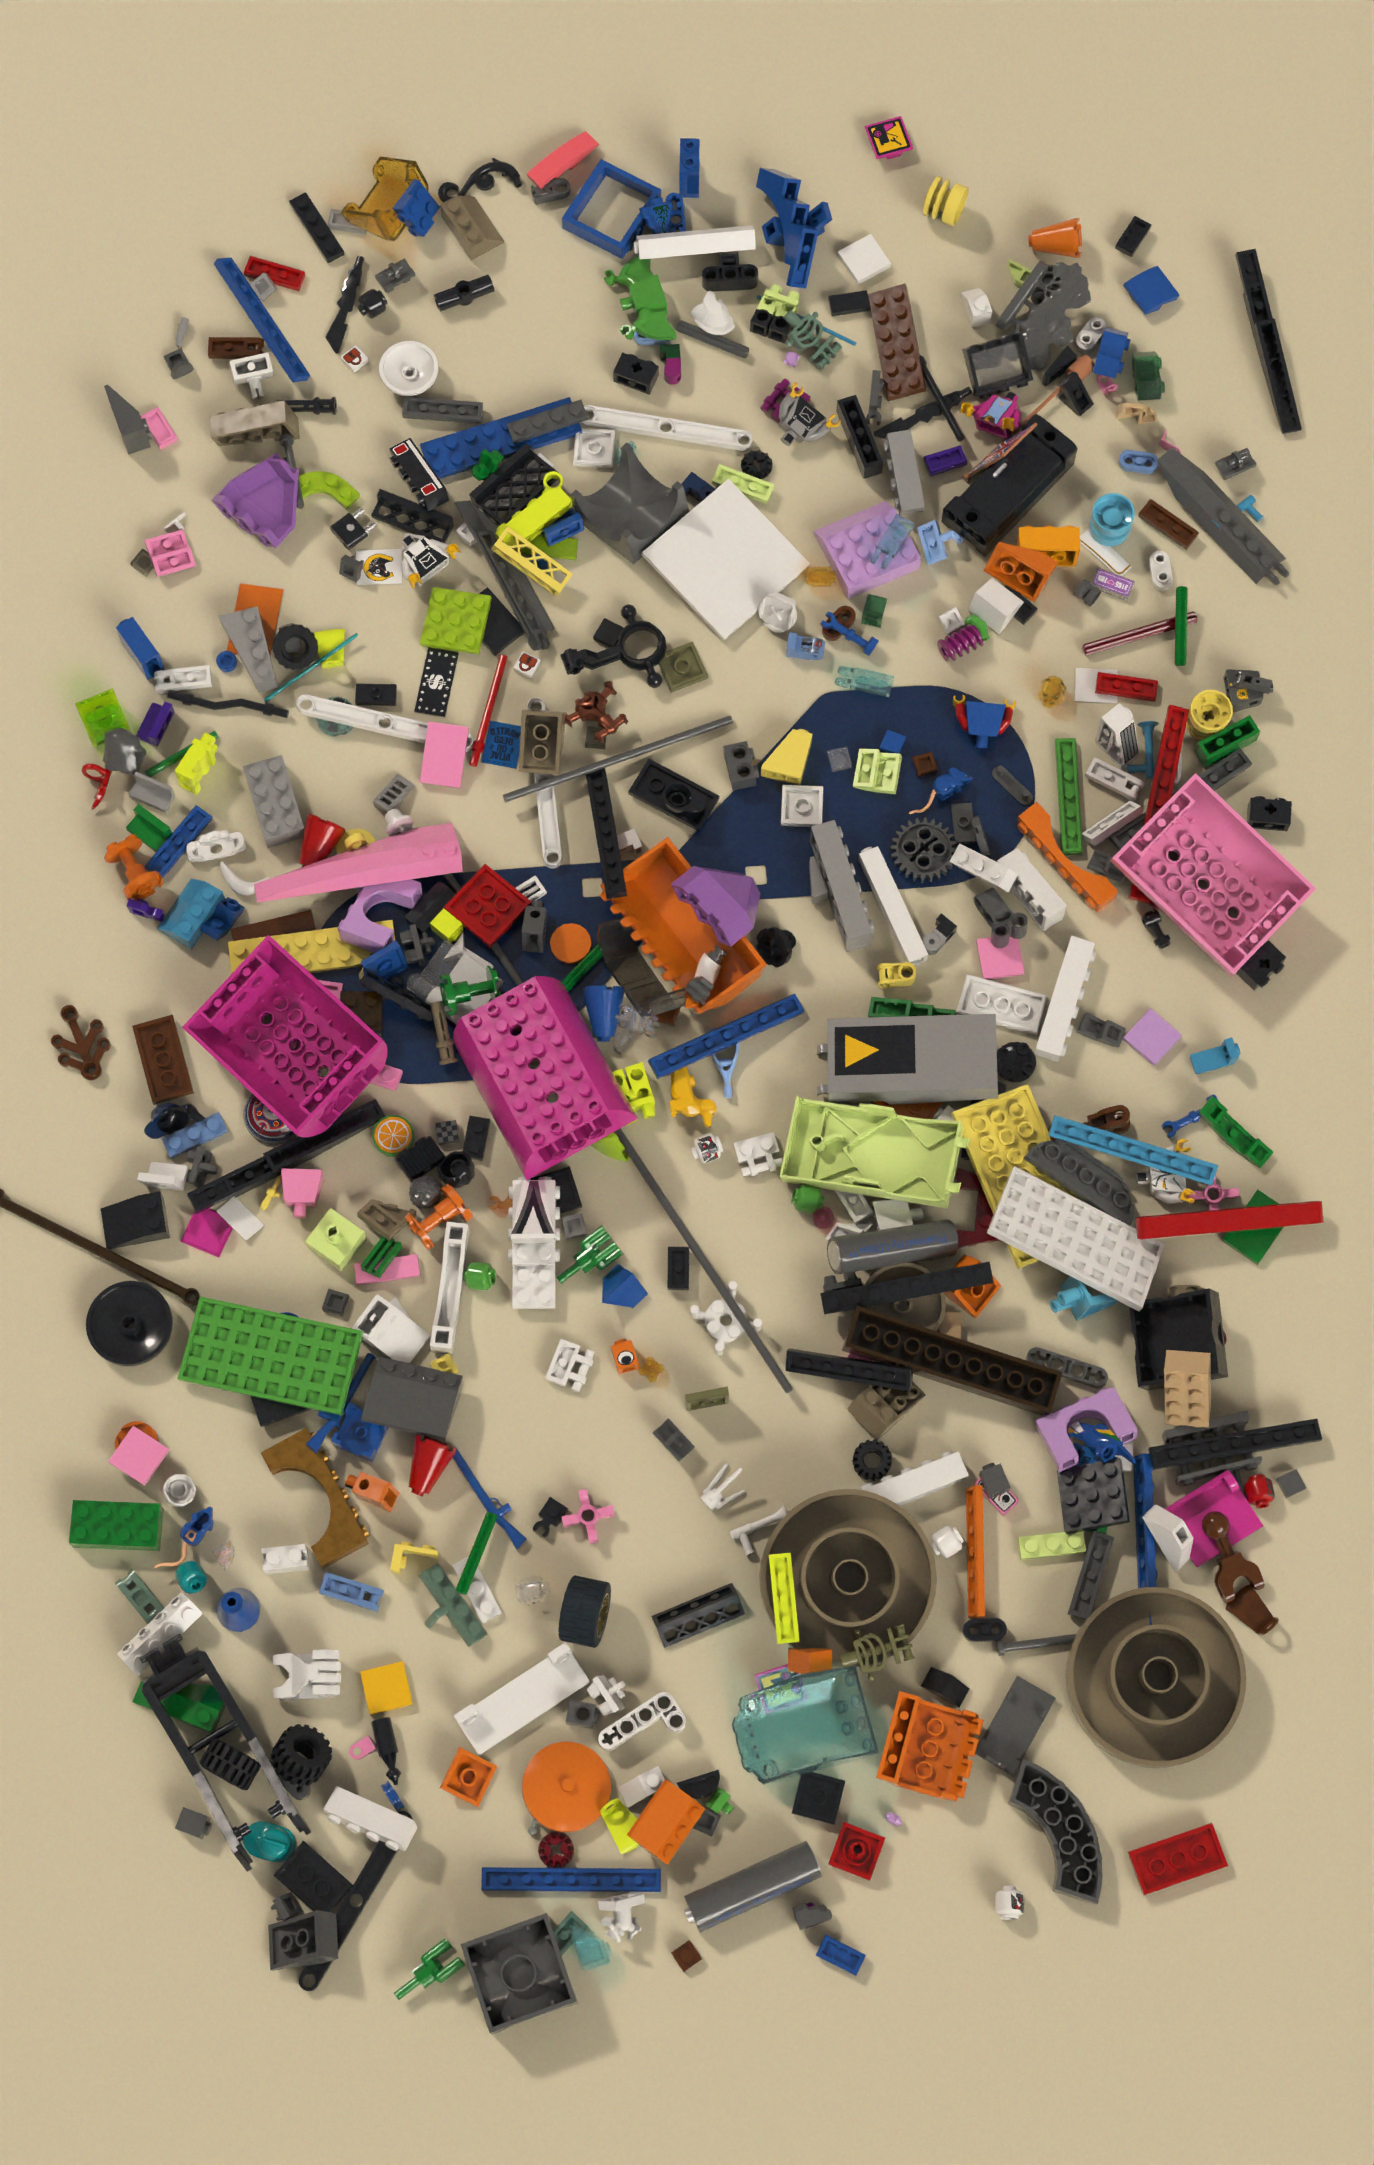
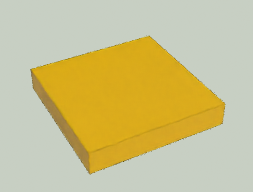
M403 1661L360 1671L370 1716L413 1705Z

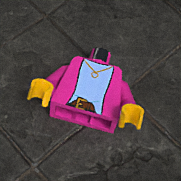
M1009 392L1005 398L992 395L989 400L979 405L973 406L968 402H964L961 405L960 413H966L967 417L973 416L977 429L1009 439L1014 429L1022 426V413L1019 411L1018 404L1016 403L1018 396L1013 392Z

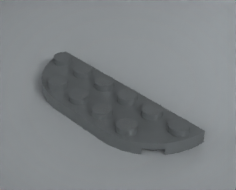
M1060 1139L1043 1141L1026 1153L1023 1159L1083 1201L1131 1226L1134 1217V1204L1131 1202L1128 1193L1130 1190L1127 1184L1116 1172L1079 1146Z

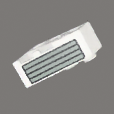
M1119 703L1101 718L1095 742L1121 770L1138 758L1140 752L1132 712Z

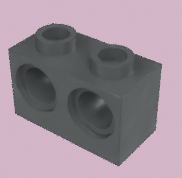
M747 741L723 746L732 790L756 786V778H759L757 766H753L752 760L755 759L753 748L748 747ZM738 754L744 755V757L740 759L736 758L735 756ZM742 772H746L749 775L746 777H742L739 774Z

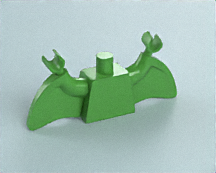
M636 256L621 269L619 276H615L612 270L605 271L606 277H604V280L608 286H613L618 282L620 285L629 287L630 297L620 299L622 311L633 308L638 319L632 324V327L629 325L621 327L620 332L622 335L625 334L626 339H633L635 331L641 336L650 339H676V332L666 318V315H668L667 302L658 274L653 275L650 269L651 259H639Z

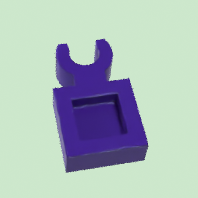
M129 898L126 905L130 913L148 919L152 918L162 922L165 916L162 913L163 910L152 908L148 905V902L139 898L136 900Z

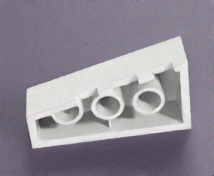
M1016 848L997 860L998 863L1018 874L1011 890L1042 932L1063 920L1067 905L1029 862L1024 852Z

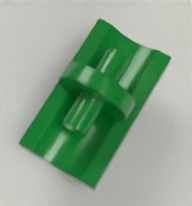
M486 449L481 451L479 462L472 470L473 477L478 481L487 479L499 468L498 464L502 462L503 456L496 449L490 453Z

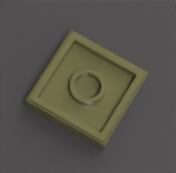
M693 641L666 651L664 658L658 664L671 693L708 679V674Z
M728 1386L685 1395L686 1411L729 1403Z

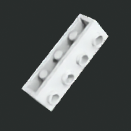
M181 1592L151 1622L141 1629L117 1655L139 1676L149 1666L148 1661L142 1664L139 1659L140 1657L157 1647L161 1653L165 1651L162 1644L176 1635L182 1634L203 1613Z
M338 1786L335 1787L324 1807V1811L328 1816L327 1819L336 1825L340 1823L347 1825V1829L357 1834L359 1831L365 1833L366 1837L374 1842H378V1840L385 1842V1845L394 1851L398 1849L406 1851L418 1828L414 1820Z

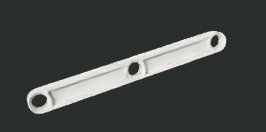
M592 405L584 406L586 412L594 414L593 418L581 422L587 426L739 451H747L752 446V435L745 430ZM664 424L671 426V430L668 432H664L660 428ZM741 437H746L749 439V442L742 445L738 440Z
M304 694L297 699V710L302 715L425 744L428 723ZM305 700L310 701L312 705L309 709H303L300 707L301 702ZM387 719L391 724L387 728H382L379 722ZM469 733L468 740L470 743L466 746V752H469L473 745V738Z
M531 698L527 703V709H530L533 704L537 703L542 706L541 710L546 711L545 703L540 698ZM534 773L535 783H538L542 778L549 779L553 777V774ZM554 786L537 791L536 796L543 860L548 868L554 869L561 865L562 855ZM556 854L558 860L555 863H550L547 861L548 855Z

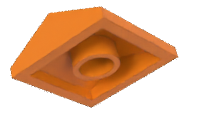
M459 1747L440 1788L478 1807L497 1766Z

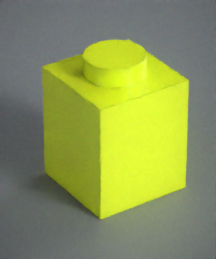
M444 908L430 922L431 930L449 945L453 941L456 942L463 933L462 923Z

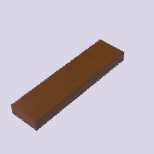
M307 910L232 928L231 933L233 941L266 937L267 935L274 936L316 930L312 911Z

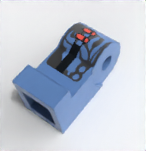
M789 632L786 657L806 660L823 659L824 640L814 637L797 636V633Z

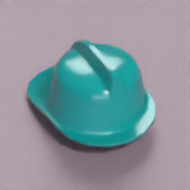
M258 1821L252 1823L249 1826L252 1832L243 1837L244 1847L249 1854L271 1862L280 1863L286 1861L295 1851L296 1841L291 1831L269 1822Z

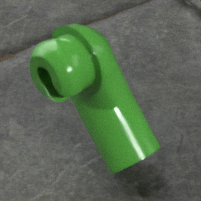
M971 614L970 617L965 619L966 625L976 626L983 641L989 639L985 621L975 614Z

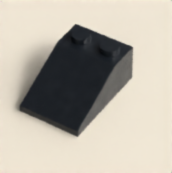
M160 1191L138 1195L101 1208L106 1248L109 1250L170 1238L164 1197Z

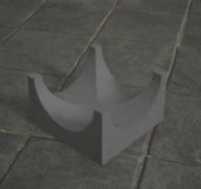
M627 442L621 447V459L615 473L600 490L589 496H582L577 490L570 494L575 513L580 514L583 525L633 565L642 557L641 554L646 548L689 513L683 485L678 481L672 488L661 484L644 468L635 455L632 446Z
M547 1913L461 1944L490 2034L499 2033L532 2018L578 2004Z

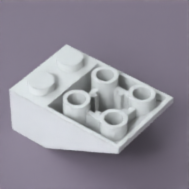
M378 1294L351 1328L363 1331L362 1340L387 1358L406 1363L412 1362L431 1336Z

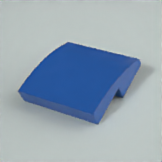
M1158 266L1136 275L1123 285L1145 315L1158 311L1162 305L1175 301L1179 297V293Z

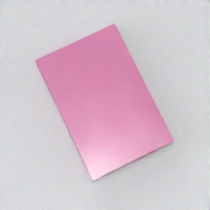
M428 721L420 783L461 788L469 727Z

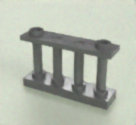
M1248 1411L1210 1419L1209 1427L1185 1425L1164 1430L1162 1438L1164 1444L1169 1442L1172 1444L1183 1442V1439L1190 1437L1192 1440L1201 1439L1204 1437V1434L1211 1432L1215 1436L1224 1435L1225 1429L1232 1427L1236 1432L1245 1431L1244 1427L1249 1422L1250 1416ZM1252 1453L1243 1454L1244 1460L1232 1463L1231 1457L1222 1458L1224 1465L1211 1468L1209 1460L1201 1462L1203 1470L1190 1473L1188 1464L1179 1465L1182 1475L1177 1476L1175 1483L1176 1485L1188 1486L1194 1484L1195 1480L1215 1476L1226 1470L1231 1472L1236 1469L1245 1468V1471H1251L1258 1468V1465L1262 1462V1457L1253 1458Z

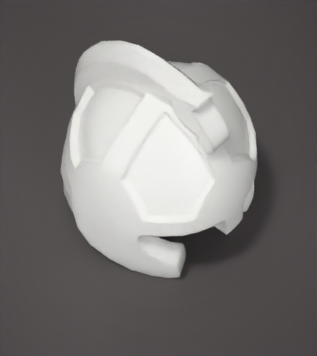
M712 291L706 293L703 303L697 305L690 314L701 329L713 335H725L735 327L733 325V318L729 316L726 305L721 299L716 301L715 294Z

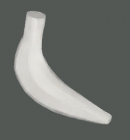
M223 861L220 862V869L226 883L238 894L252 895L255 893L254 884L269 879V877H266L256 882L245 881L238 877Z

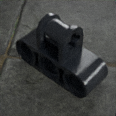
M738 251L732 254H722V252H719V266H709L702 271V287L706 291L751 290L758 285V268L752 264L739 265Z

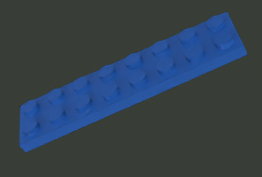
M570 397L421 443L420 448L426 461L438 478L441 479L473 469L478 464L481 451L484 449L489 453L496 449L505 459L514 455L526 443L534 450L575 437L576 433L582 434V428L580 423L516 444L512 442L507 429L508 423L572 403Z

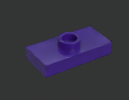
M961 445L923 457L930 477L966 466L968 463Z

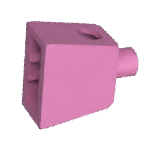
M281 1168L285 1204L288 1207H294L293 1217L306 1218L307 1207L315 1208L317 1206L324 1178L323 1172L316 1169Z

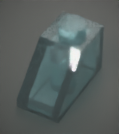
M573 1923L568 1925L582 1970L587 1971L610 1963L609 1956L612 1953L608 1942L604 1943V1940Z

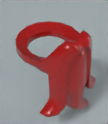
M85 764L81 770L82 774L91 780L99 782L94 797L95 800L91 807L93 810L99 805L105 795L112 771L96 764ZM86 770H95L99 772L101 776H90L86 772Z

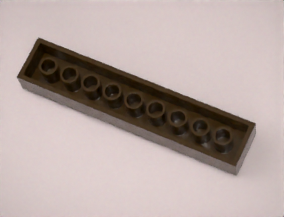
M856 1306L853 1311L842 1347L844 1352L879 1363L913 1368V1374L1041 1416L1051 1413L1063 1373L860 1306Z

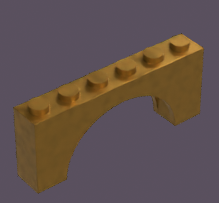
M305 1428L261 1452V1455L272 1475L284 1471L301 1472L314 1478L325 1489L330 1502V1521L322 1538L311 1546L320 1566L324 1569L368 1545L369 1543L366 1538L370 1537L364 1525L359 1526L356 1519L360 1517L355 1507L350 1508L346 1500L350 1498L344 1487L339 1489L336 1482L340 1479L334 1468L329 1470L326 1464L329 1462V1459L324 1450H318L316 1454L306 1446V1443L315 1433L314 1431L309 1433L308 1429Z

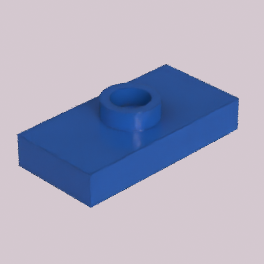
M825 1934L815 1956L856 1976L866 1955Z

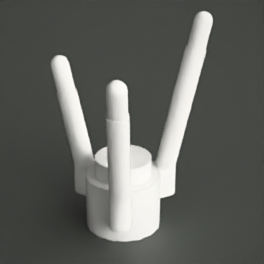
M725 1463L709 1486L702 1492L703 1495L700 1498L710 1510H713L715 1507L719 1510L723 1505L745 1494V1490H741L720 1501L723 1498L720 1492L742 1472V1468L735 1471L716 1489L714 1487L728 1467V1464Z

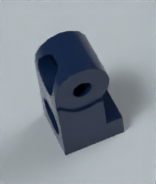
M693 472L682 482L685 496L687 497L689 494L699 502H702L716 490Z

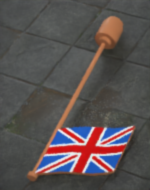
M1087 355L1078 357L1066 369V377L1072 372H1077L1081 381H1083L1093 371L1095 366L1093 360ZM1059 386L1022 422L1020 428L1014 429L1009 439H1004L968 474L965 473L962 476L963 479L968 482L972 475L1005 457L1038 424L1034 423L1027 429L1019 433L1017 432L1034 414H1037L1062 390Z

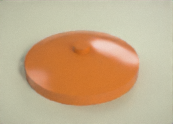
M557 1742L544 1747L530 1760L523 1774L522 1796L527 1810L539 1824L556 1832H576L590 1826L601 1816L600 1810L609 1802L611 1780L608 1769L597 1753L580 1743Z

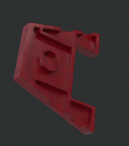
M958 1168L957 1183H961L960 1189L978 1191L975 1230H956L958 1249L985 1242L999 1241V1239L987 1233L994 1214L977 1175Z

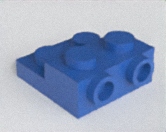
M414 179L392 209L396 212L397 218L408 227L410 234L415 237H424L434 224L432 218L440 206L422 183Z

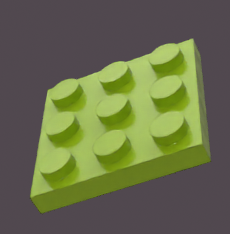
M433 587L420 645L479 655L492 597L490 595Z

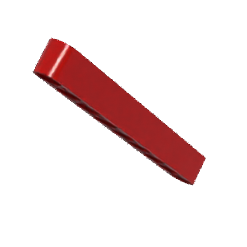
M1322 1201L1136 1217L1137 1239L1324 1223Z

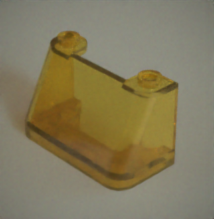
M380 156L372 170L377 181L359 207L356 203L349 202L341 213L347 222L384 240L395 241L406 225L397 218V214L392 208L414 179L419 180L427 191H429V185L416 161Z

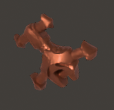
M612 681L604 682L605 689L601 693L588 691L584 693L585 697L576 699L575 712L570 715L566 713L565 724L572 727V722L578 719L582 721H597V725L602 729L599 732H594V739L600 742H604L603 738L607 735L615 734L618 727L623 723L627 725L628 720L625 714H619V717L613 720L609 714L605 713V707L608 702L606 698L610 694H617Z

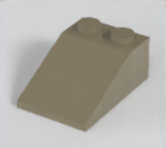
M522 710L518 772L560 774L566 712Z

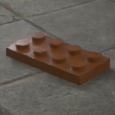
M173 1014L133 1025L153 1105L194 1094Z

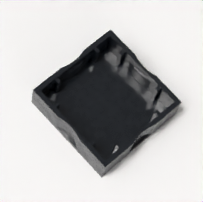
M1210 1288L1181 1293L1170 1298L1145 1300L1140 1311L1130 1307L1132 1333L1136 1346L1135 1364L1139 1388L1147 1391L1164 1388L1166 1350L1211 1353V1380L1228 1377L1218 1292Z

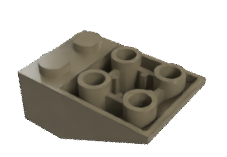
M913 1381L910 1391L870 1385L854 1399L847 1410L878 1440L918 1404L926 1394Z

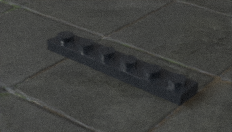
M791 1348L787 1350L785 1371L906 1391L912 1389L913 1368Z

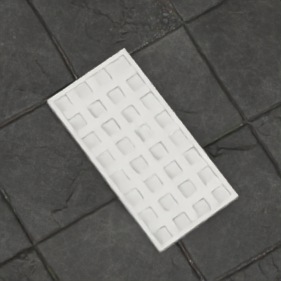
M1015 1166L1010 1172L987 1233L1137 1311L1143 1308L1165 1245L1154 1238L1137 1239V1229Z

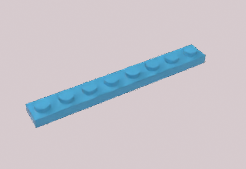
M1054 1115L1048 1136L1208 1185L1213 1184L1218 1165L1056 1115Z

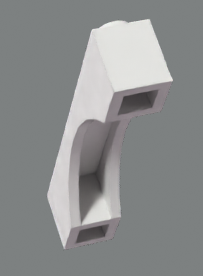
M447 1222L440 1288L430 1341L432 1352L453 1354L470 1231L468 1224Z

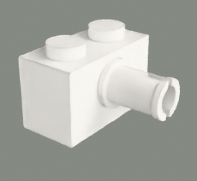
M268 352L231 360L229 367L234 386L249 383L252 400H258L257 392L259 399L264 398L265 395L260 380L273 377V369Z

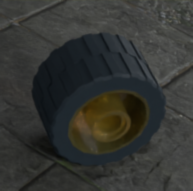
M576 1575L570 1579L560 1612L558 1635L561 1641L593 1648L599 1645L610 1607L611 1585L609 1582Z

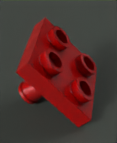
M843 1822L828 1865L870 1881L885 1837Z

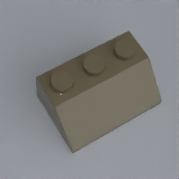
M457 195L440 204L442 218L470 260L504 243L503 238L475 197Z

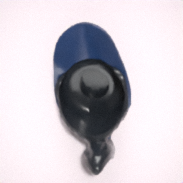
M164 1103L152 1110L151 1121L146 1125L144 1132L149 1138L158 1139L166 1134L170 1135L174 1131L183 1129L190 1119L200 1122L205 1120V1117L192 1104L180 1106L174 1103Z

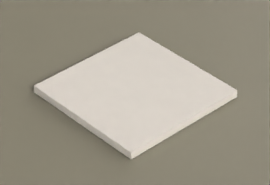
M730 479L720 485L641 554L723 641L758 612L761 600L768 594L780 593L811 565Z

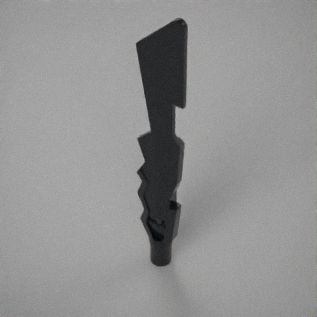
M357 256L354 266L348 271V277L343 281L342 297L337 302L340 310L325 337L336 354L340 351L348 324H344L347 314L353 310L356 288L360 286L364 257Z
M968 386L961 391L949 393L943 396L949 409H951L953 406L959 405L962 399L972 394V390ZM931 402L916 409L915 414L907 419L902 420V417L874 431V436L885 439L887 433L909 430L919 421L928 423L933 416H941L942 411L937 402Z

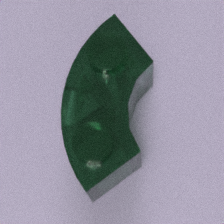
M1155 351L1132 353L1133 377H1135L1134 390L1138 401L1160 400L1161 393L1165 392V384L1161 380L1159 369L1162 367V360Z

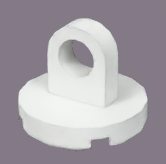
M768 594L759 604L758 612L760 619L762 618L763 624L774 632L781 633L789 630L797 620L795 600L783 594Z

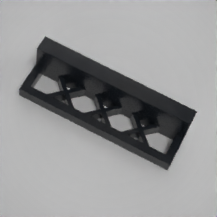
M379 489L377 493L378 502L371 514L372 518L415 535L425 536L429 540L433 539L446 543L454 527L452 516L434 509L428 511L423 505L421 506L416 502ZM382 506L389 508L391 514L385 516L378 513ZM405 514L408 516L409 521L404 523L398 522L396 516ZM423 521L427 524L428 528L416 529L414 523ZM438 528L446 530L442 538L434 536L432 531Z
M730 1583L651 1617L662 1644L666 1648L745 1615L733 1583ZM736 1602L738 1610L730 1613L725 1611L728 1605ZM711 1612L717 1613L714 1620H705L707 1614ZM687 1622H697L695 1627L690 1630L684 1628ZM671 1629L677 1630L673 1637L665 1639L663 1632Z

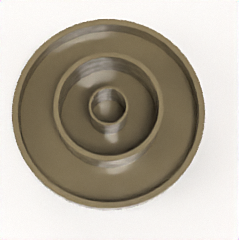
M839 1489L808 1498L789 1511L778 1523L763 1551L759 1581L761 1598L769 1620L776 1630L769 1555L791 1553L800 1642L788 1644L792 1648L832 1649V1666L842 1667L839 1655L854 1651L852 1641L857 1639V1636L854 1634L855 1629H860L862 1636L868 1633L875 1634L881 1639L883 1644H887L889 1639L885 1629L890 1627L893 1637L896 1638L898 1635L894 1626L905 1624L906 1634L910 1636L906 1638L907 1644H909L924 1626L932 1609L936 1594L937 1575L935 1559L928 1539L909 1513L893 1501L878 1494L864 1490ZM868 1638L873 1646L879 1645L874 1638ZM901 1640L895 1642L897 1648L903 1646ZM861 1641L864 1648L866 1650L867 1648L869 1649V1646L866 1644V1642ZM892 1651L886 1653L887 1658L893 1656ZM881 1654L877 1656V1662L882 1661ZM871 1657V1658L868 1659V1660H869V1665L872 1664V1657ZM856 1664V1665H853V1666H849V1667H859V1664Z
M1144 1587L1133 1589L1111 1598L1085 1620L1069 1650L1066 1664V1689L1072 1711L1078 1723L1089 1738L1102 1750L1132 1765L1147 1768H1167L1188 1763L1203 1756L1216 1747L1230 1732L1244 1702L1246 1668L1240 1645L1233 1631L1211 1606L1180 1590L1163 1587Z

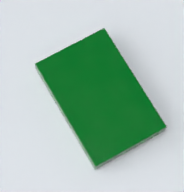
M1257 1189L1246 1207L1275 1205L1279 1203ZM1283 1227L1229 1231L1222 1242L1258 1265Z

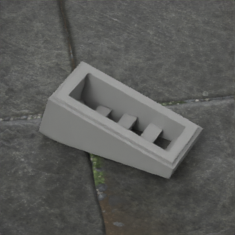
M397 774L374 799V807L385 814L392 809H397L412 790L414 784ZM398 781L407 787L405 789L397 785ZM393 788H396V789L399 790L401 793L398 794V793H396L395 791H393L392 789H393ZM388 794H392L396 797V799H392L388 796ZM386 799V800L389 801L391 804L388 805L387 803H385V802H383V801Z
M812 856L809 861L812 904L827 900L828 890L816 858Z

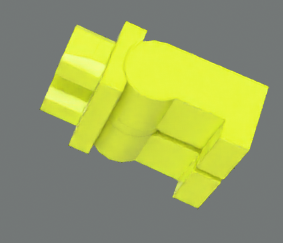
M204 732L200 740L193 739L192 746L175 769L179 787L198 795L201 790L199 781L203 775L209 772L210 765L214 766L217 762L215 753L218 750V746L214 744L216 741L215 737Z
M643 1062L625 1067V1075L622 1069L613 1071L633 1111L642 1110L644 1119L654 1117L655 1100ZM634 1120L633 1122H631V1123H629V1124H627V1125L633 1124V1123L637 1122V1120Z

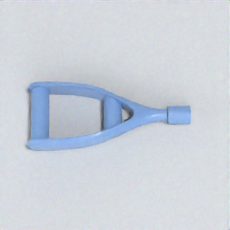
M709 1026V1027H708V1032H710V1031H712V1030H715V1029H717V1028H711V1027ZM739 1043L736 1044L734 1058L717 1059L715 1054L712 1055L714 1063L724 1080V1098L733 1097L730 1080L738 1058ZM722 1067H730V1068H729L728 1071H725Z

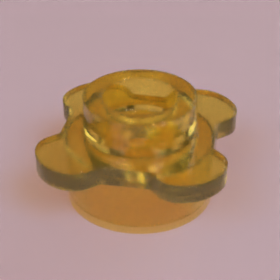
M648 1357L638 1372L641 1376L647 1377L649 1382L653 1383L657 1381L659 1373L664 1371V1366L658 1364L654 1358Z

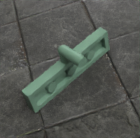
M437 1563L421 1572L419 1575L420 1579L440 1606L425 1621L426 1627L431 1628L440 1617L446 1615L468 1647L485 1638L487 1632L461 1595L456 1591V1588L440 1565Z

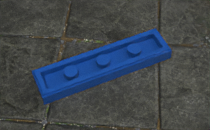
M195 805L144 866L145 869L149 872H160L164 878L185 853L188 843L195 841L211 822L212 816Z

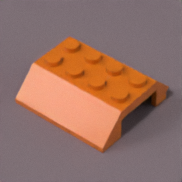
M899 1691L876 1778L900 1788L938 1799L957 1802L958 1798H964L967 1783L962 1780L963 1778L969 1779L973 1761L968 1760V1757L975 1756L979 1739L973 1737L974 1735H980L984 1720L980 1719L979 1715L975 1712L968 1710L959 1711L921 1700L919 1696Z

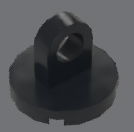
M769 926L760 930L756 937V940L758 939V944L756 945L757 952L766 964L778 968L788 963L791 959L792 948L796 945V939L790 931Z

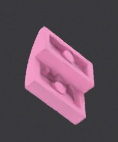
M183 529L144 541L157 577L196 567Z

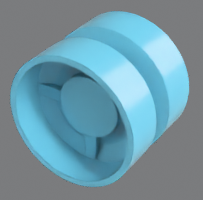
M1117 493L1105 494L1097 499L1089 522V532L1096 542L1104 546H1117L1128 538L1135 516V510L1131 501Z

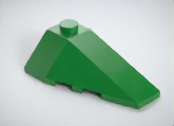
M141 1681L132 1702L152 1710L141 1691L143 1681ZM190 1683L162 1700L171 1718L209 1733L216 1730L226 1706L215 1687L211 1684Z

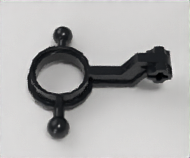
M627 604L622 607L621 616L628 621L629 625L625 626L620 632L617 646L597 653L587 649L577 651V649L570 648L565 650L560 657L568 675L578 674L584 668L593 670L621 660L630 669L646 670L648 686L658 688L662 683V677L659 673L655 672L654 666L658 665L665 656L667 649L666 639L661 630L652 623L636 621V608L633 605ZM637 631L651 632L658 639L657 649L647 658L636 659L630 657L624 651V644L631 634Z

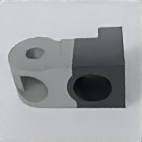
M942 913L936 919L935 925L937 927L934 931L923 938V944L928 955L938 953L957 931V925Z

